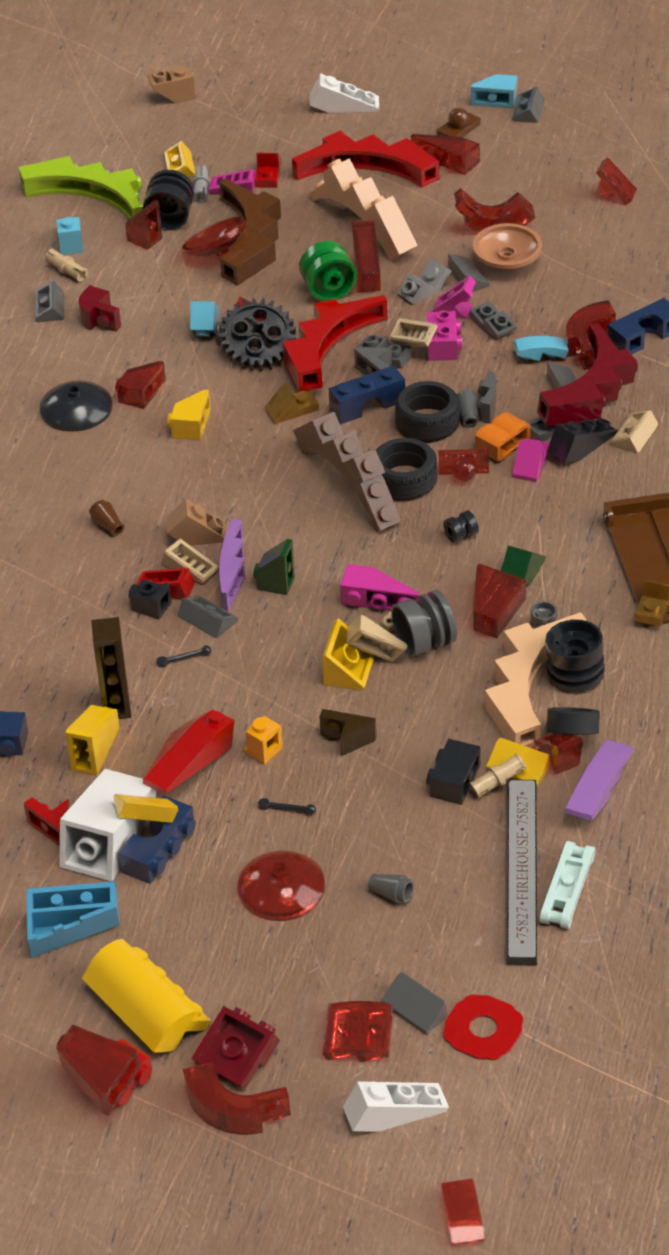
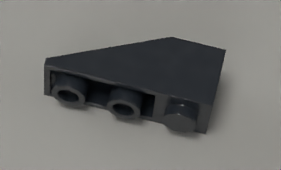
M603 418L556 424L547 452L564 462L580 461L614 437L619 430L610 426L611 423Z

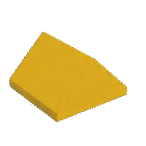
M337 618L332 626L322 656L323 685L362 690L365 688L375 655L347 644L348 626Z

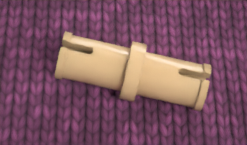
M55 249L48 251L53 254V257L46 253V262L56 266L59 272L69 274L79 282L84 280L83 277L79 276L80 274L87 277L88 270L75 263L74 259L70 256H64Z
M516 753L500 765L491 766L489 772L469 782L470 788L475 796L480 798L496 786L502 787L505 785L506 780L525 770L526 765Z

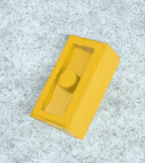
M182 141L164 152L167 170H176L187 177L195 176L191 151Z
M499 738L494 746L486 769L489 770L493 765H500L517 753L524 761L526 769L511 778L515 780H536V787H538L549 770L550 756L535 749Z
M114 794L113 796L119 818L172 823L178 812V806L169 799Z

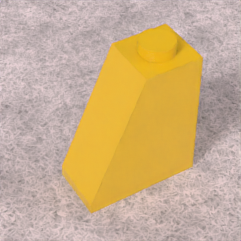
M90 705L67 728L65 734L71 771L98 776L120 729L117 709Z

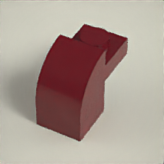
M89 285L80 294L78 299L82 325L91 331L97 325L117 332L121 327L120 311L118 307L111 305L109 291Z

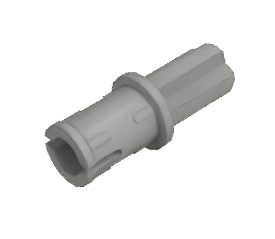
M205 165L195 168V178L192 181L194 185L193 199L197 201L198 197L199 203L207 200V189L210 186L208 171Z

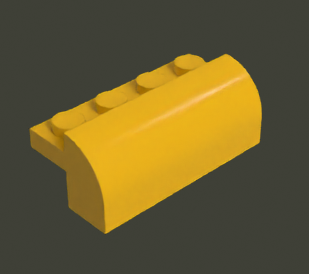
M124 939L115 940L104 946L93 957L82 977V980L154 1053L175 1051L186 1031H204L211 1022L202 1012L201 1006L192 1002L184 994V990L177 984H174L166 976V972L148 958V954L144 950L137 947L132 948Z

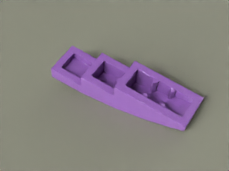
M237 519L231 520L220 554V588L223 609L229 611L246 578L242 520Z
M606 740L577 784L565 808V813L592 821L609 801L612 788L621 778L623 767L632 757L633 747Z

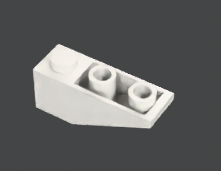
M320 74L310 92V106L328 113L377 112L379 109V96H376L373 92L356 88L352 84L338 81L332 76Z
M357 1082L344 1103L343 1109L352 1131H383L447 1112L449 1106L439 1083Z

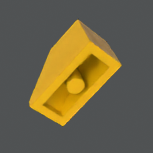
M202 390L175 403L173 412L169 413L167 418V426L171 428L172 438L202 439L211 410L209 390Z

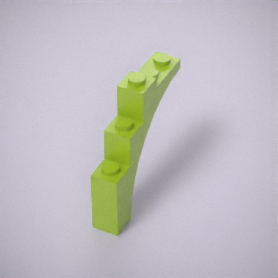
M70 156L18 167L21 187L26 197L45 194H72L91 197L119 209L130 219L134 227L143 225V202L139 200V190L142 189V182L140 176H136L132 168L109 173L108 170H104L101 162L78 167L77 163L73 164Z

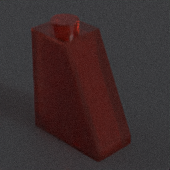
M375 221L351 222L353 264L357 270L358 293L381 291Z
M478 564L473 608V630L498 638L526 600V580Z
M73 1024L67 1033L59 1038L56 1049L61 1066L102 1113L109 1116L141 1068L137 1050Z

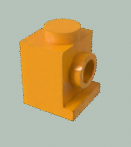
M266 716L256 718L246 731L247 745L243 748L244 753L263 764H266L283 749L281 725Z

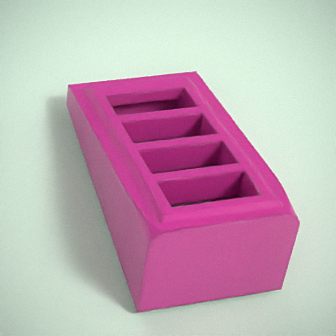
M244 170L214 176L211 179L209 193L220 194V185L216 184H219L225 178L254 192L255 170Z

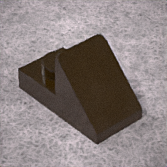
M322 709L319 716L320 735L340 739L341 755H346L376 741V718Z

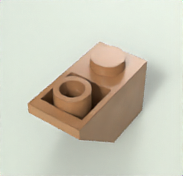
M180 66L171 70H160L147 74L152 89L174 103L196 99L194 77L189 66Z
M185 499L166 516L167 534L177 540L182 539L189 545L223 543L226 535L225 522L220 517L210 514L202 506L194 504L188 499Z

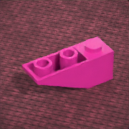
M347 564L340 584L342 605L391 611L393 604L408 599H413L417 602L419 592L374 567Z

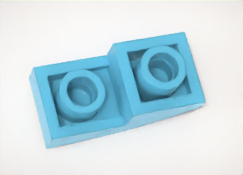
M529 336L515 339L513 343L517 355L525 360L533 359L540 361L543 353L552 358H565L568 353L565 339L559 337Z

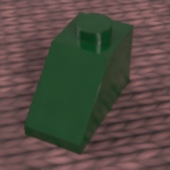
M286 539L265 552L260 563L255 564L253 578L257 580V590L288 595L295 579L292 539Z
M508 545L499 576L506 577V583L521 587L522 583L531 584L545 562L546 556Z

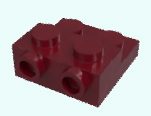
M223 1005L191 1059L245 1090L259 1065H266L280 1039L274 1034L276 1029L262 1020L257 1024L250 1020L251 1015L238 1007L231 1010Z

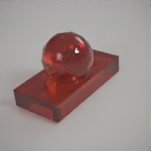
M607 157L601 162L596 172L600 177L598 190L605 197L616 195L627 205L632 201L637 188Z
M489 448L438 450L439 475H454V478L458 481L467 482L473 479L475 474L489 473Z

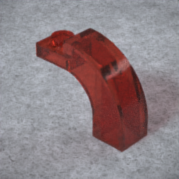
M462 188L454 193L455 207L463 214L465 225L476 232L497 224L508 223L526 226L536 218L533 204L519 192L504 203L494 206L480 204Z
M609 300L582 307L567 322V357L574 356L575 360L580 362L583 370H588L593 366L594 349L588 339L590 325L599 324L608 334V324L616 321V313Z
M213 1062L183 1069L185 1089L190 1105L204 1122L218 1130L238 1135L263 1133L262 1122L276 1121L291 1115L289 1094L286 1087L253 1095H240L227 1090L220 1083Z

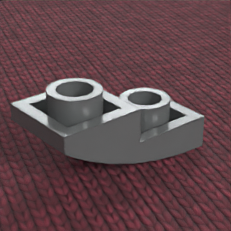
M490 301L471 308L469 311V316L486 333L495 338L517 330V326L505 311L498 312Z
M367 335L358 346L390 348L392 350V366L394 365L398 368H402L413 355L410 346L390 345L388 337Z
M489 371L486 378L481 380L478 386V394H481L478 404V410L481 411V422L489 424L496 410V377L492 371Z

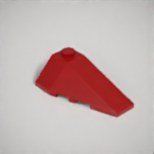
M212 709L173 731L143 778V784L165 795L232 748L235 720Z

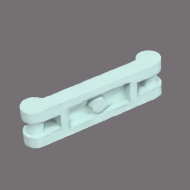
M566 841L541 910L540 923L549 925L550 922L560 924L561 928L570 929L574 911L595 857L596 847L586 845L584 848L576 846L575 842ZM554 907L562 908L563 912L553 911Z

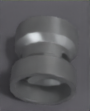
M547 601L534 603L530 609V626L535 629L555 622L557 618L556 606Z

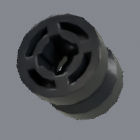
M469 510L460 513L456 518L450 517L445 519L443 522L446 536L452 543L461 541L466 535L469 537L473 536L479 531L477 520Z

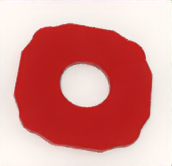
M471 994L456 1003L445 1020L443 1037L455 1050L478 1060H498L512 1050L522 1034L523 1016L509 1003L489 995ZM479 1017H488L496 1023L497 1030L491 1036L478 1037L470 1030L471 1022Z

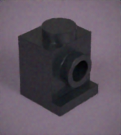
M142 579L138 585L133 584L128 593L132 611L155 619H160L172 603L170 584L168 583L160 585Z

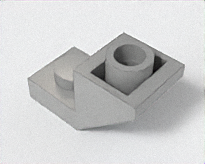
M431 258L419 278L408 273L397 293L409 302L417 304L440 291L451 270Z

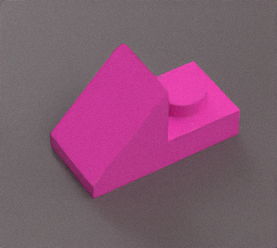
M469 275L437 297L432 312L455 311L456 318L467 319L472 308V304L468 300L473 295L472 290L476 281Z
M520 439L512 478L537 482L549 456L547 449L550 443L532 439Z

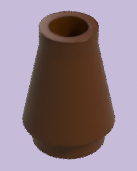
M99 500L91 506L89 513L92 521L109 531L113 536L119 535L124 530V525L110 502Z

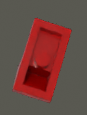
M258 152L256 154L255 188H277L282 164L279 153Z
M31 797L24 802L27 822L60 846V819L70 808L69 800H65L51 810L47 804H41Z

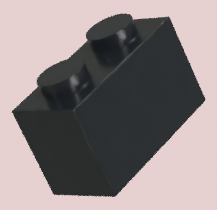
M448 738L444 748L438 750L435 767L430 768L427 774L426 784L430 785V797L460 805L463 804L470 789L469 782L474 781L481 766L480 746Z

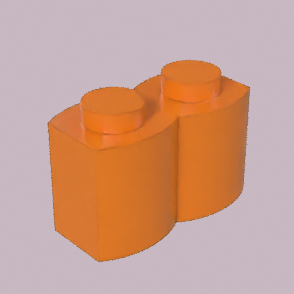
M509 412L502 413L493 419L492 424H487L477 430L475 434V449L496 461H502L513 450L518 449L520 439H530L531 424Z

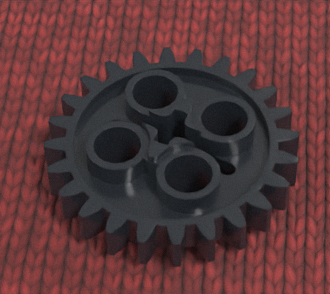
M252 298L251 304L243 300L242 307L234 304V312L227 310V317H222V325H219L221 350H226V357L233 356V364L241 361V368L249 364L250 371H253L255 365H258L260 371H263V366L267 364L272 369V362L281 365V357L284 358L283 342L296 339V327H293L294 319H289L288 311L282 313V305L274 308L273 300L268 305L265 304L264 298L261 299L260 303H256L255 298ZM257 318H262V319H264V320H263V321H257V320H255V319H257ZM242 330L245 331V333L239 334L236 331ZM277 335L278 338H271L269 336ZM257 347L259 350L253 351L250 348Z

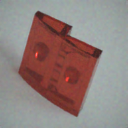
M345 1001L328 1004L322 1050L326 1060L356 1055L360 1062L389 1057L394 1010L392 1004L375 1001Z

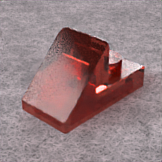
M552 733L534 740L536 750L550 756L555 774L580 764L583 746L581 736Z

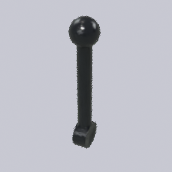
M204 645L199 650L169 658L160 656L157 658V665L163 668L168 663L201 654L208 656L211 653V647Z
M262 798L258 801V806L261 810L277 808L302 811L308 815H313L316 812V807L313 804L300 806L269 802L267 798Z

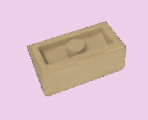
M645 410L631 413L611 440V445L635 453L640 452L658 426L652 411Z

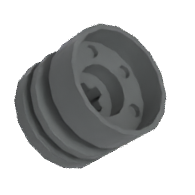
M439 590L428 592L427 595H419L417 602L413 599H408L392 605L391 618L397 638L407 644L405 653L409 657L429 652L431 645L435 648H440L444 644L448 645L456 641L457 628L447 599Z

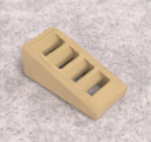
M399 318L389 339L394 344L400 346L428 347L438 326L434 323Z
M182 539L177 540L163 553L161 562L169 569L189 568L193 579L201 584H204L219 571L218 565ZM203 569L208 570L204 574L200 573Z
M359 615L348 627L347 644L388 661L394 662L407 649L406 643L363 615Z

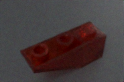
M411 135V141L437 159L440 166L466 175L480 163L479 143L463 137Z

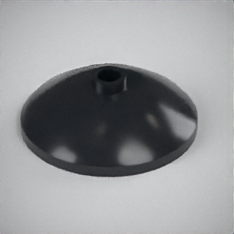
M76 380L61 383L49 390L41 399L39 409L41 418L50 427L61 431L76 432L91 429L104 422L111 414L113 404L111 395L102 386L89 381Z

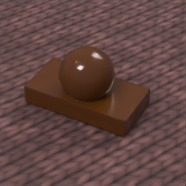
M463 108L452 109L448 115V122L437 129V137L454 144L479 126L481 118L468 113Z

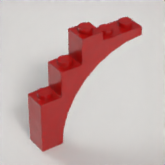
M337 131L322 138V145L292 158V173L296 180L325 172L329 169L328 164L337 159H340L341 162L350 159L355 169L374 170L397 175L421 188L439 180V161L408 138L389 146L374 134L355 142L342 131Z
M385 295L340 304L337 299L314 303L315 319L298 322L299 339L283 342L284 362L298 391L323 388L322 360L328 350L342 337L364 326L388 320L387 299Z

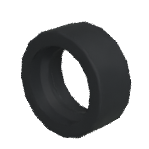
M574 707L548 708L547 731L572 735L598 734L600 711Z

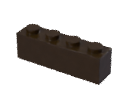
M119 617L91 620L102 707L117 709L118 719L132 718Z

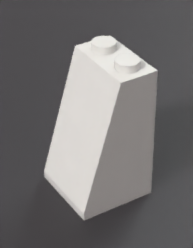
M104 769L60 819L59 867L112 882L120 870L118 853L133 834L139 836L147 820L119 818L113 796L114 794L156 798V790L143 784L142 778Z

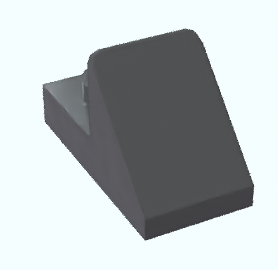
M356 347L354 348L355 368L362 374L367 375L391 367L392 350L390 348Z

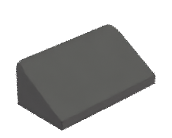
M537 87L518 95L512 117L513 121L539 122L544 97Z
M448 254V268L459 282L470 275L476 281L472 291L489 286L487 280L469 258Z
M54 281L35 291V320L37 322L64 319V293Z
M550 362L547 363V377L554 389L577 380L569 367Z
M201 596L183 598L178 612L180 618L213 637L221 636L238 620L237 616Z
M403 972L396 976L381 999L382 1004L425 1034H428L447 1016L446 1002Z

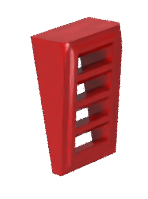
M189 568L142 571L136 583L138 585L142 579L153 580L152 582L160 585L168 583L170 584L171 597L179 599L189 597L195 585Z

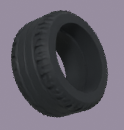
M421 381L405 387L398 394L395 401V421L398 429L405 436L424 442L441 440L451 435L457 429L460 422V401L457 393L449 386L434 381ZM421 409L439 410V412L422 414L415 411Z
M397 438L385 442L376 449L385 470L382 476L392 499H416L430 492L437 481V457L434 450L428 444L412 438ZM398 466H412L418 468L410 472H397L390 470Z

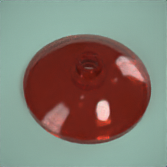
M237 216L217 222L189 238L183 244L182 249L191 256L207 257L214 254L217 257L222 256L239 239L245 229L246 221L244 217Z
M272 851L254 858L243 868L238 878V895L244 907L255 916L271 921H288L308 914L320 903L325 892V878L320 866L310 857L295 851Z

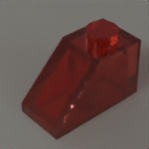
M154 200L125 222L128 242L149 250L162 239L159 201Z
M157 361L127 369L115 385L118 403L145 409L166 381L164 362Z

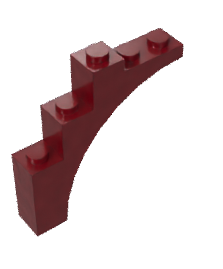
M599 324L590 325L587 346L593 355V366L582 377L570 384L540 392L537 414L546 427L568 423V421L581 422L584 419L594 420L601 418L605 402L617 401L622 384L634 383L635 373L638 371L637 360L628 349L618 350V347L614 345L608 334Z

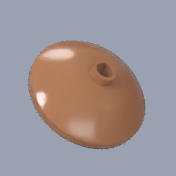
M506 223L487 227L480 231L473 240V253L476 258L485 265L500 270L523 268L534 262L542 252L540 236L534 230L518 224Z

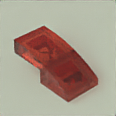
M473 1178L441 1183L451 1245L457 1246L484 1242V1230Z

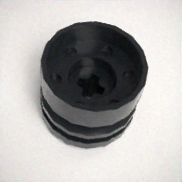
M176 170L156 172L150 178L142 205L143 215L147 222L161 230L172 231L181 228L187 222L194 197V185L191 180Z
M580 619L562 621L551 627L546 634L545 640L546 655L548 657V677L551 683L557 688L568 692L586 691L597 686L604 678L605 673L603 635L600 628L592 622Z

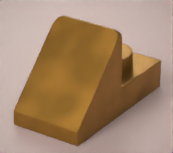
M284 382L266 404L265 411L272 422L277 424L319 411V402L311 391L294 393L288 383Z
M643 580L642 597L635 612V621L661 627L669 606V585Z

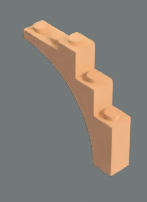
M337 159L328 164L329 169L323 172L325 178L323 181L315 184L316 189L309 193L313 201L327 198L338 201L350 208L372 230L390 260L418 246L393 196L384 199L383 196H380L371 177L363 180L362 177L359 178L350 159L343 162Z
M581 612L535 629L529 623H525L504 631V651L508 656L495 660L494 679L498 685L485 690V710L506 740L526 747L540 744L541 724L532 710L529 693L534 679L540 669L547 663L546 634L551 627L562 621L570 619L586 621Z

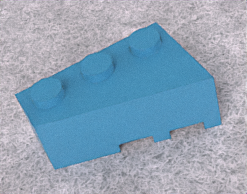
M115 881L26 889L27 938L31 958L120 925L119 901Z

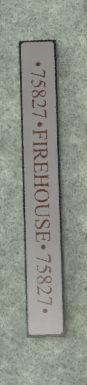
M508 780L507 965H537L536 780Z

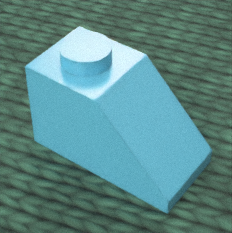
M496 74L471 85V105L514 108L517 97V76Z
M79 217L56 219L60 253L62 255L83 253Z
M191 301L190 330L199 337H210V333H216V322L219 321L220 307L215 302Z

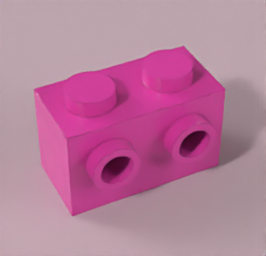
M455 311L427 312V323H434L438 326L428 346L429 361L457 360V350H462L461 321H456Z

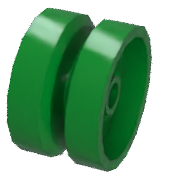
M318 242L309 247L300 259L299 272L313 297L320 301L339 300L348 295L356 284L357 270L343 246L337 242Z

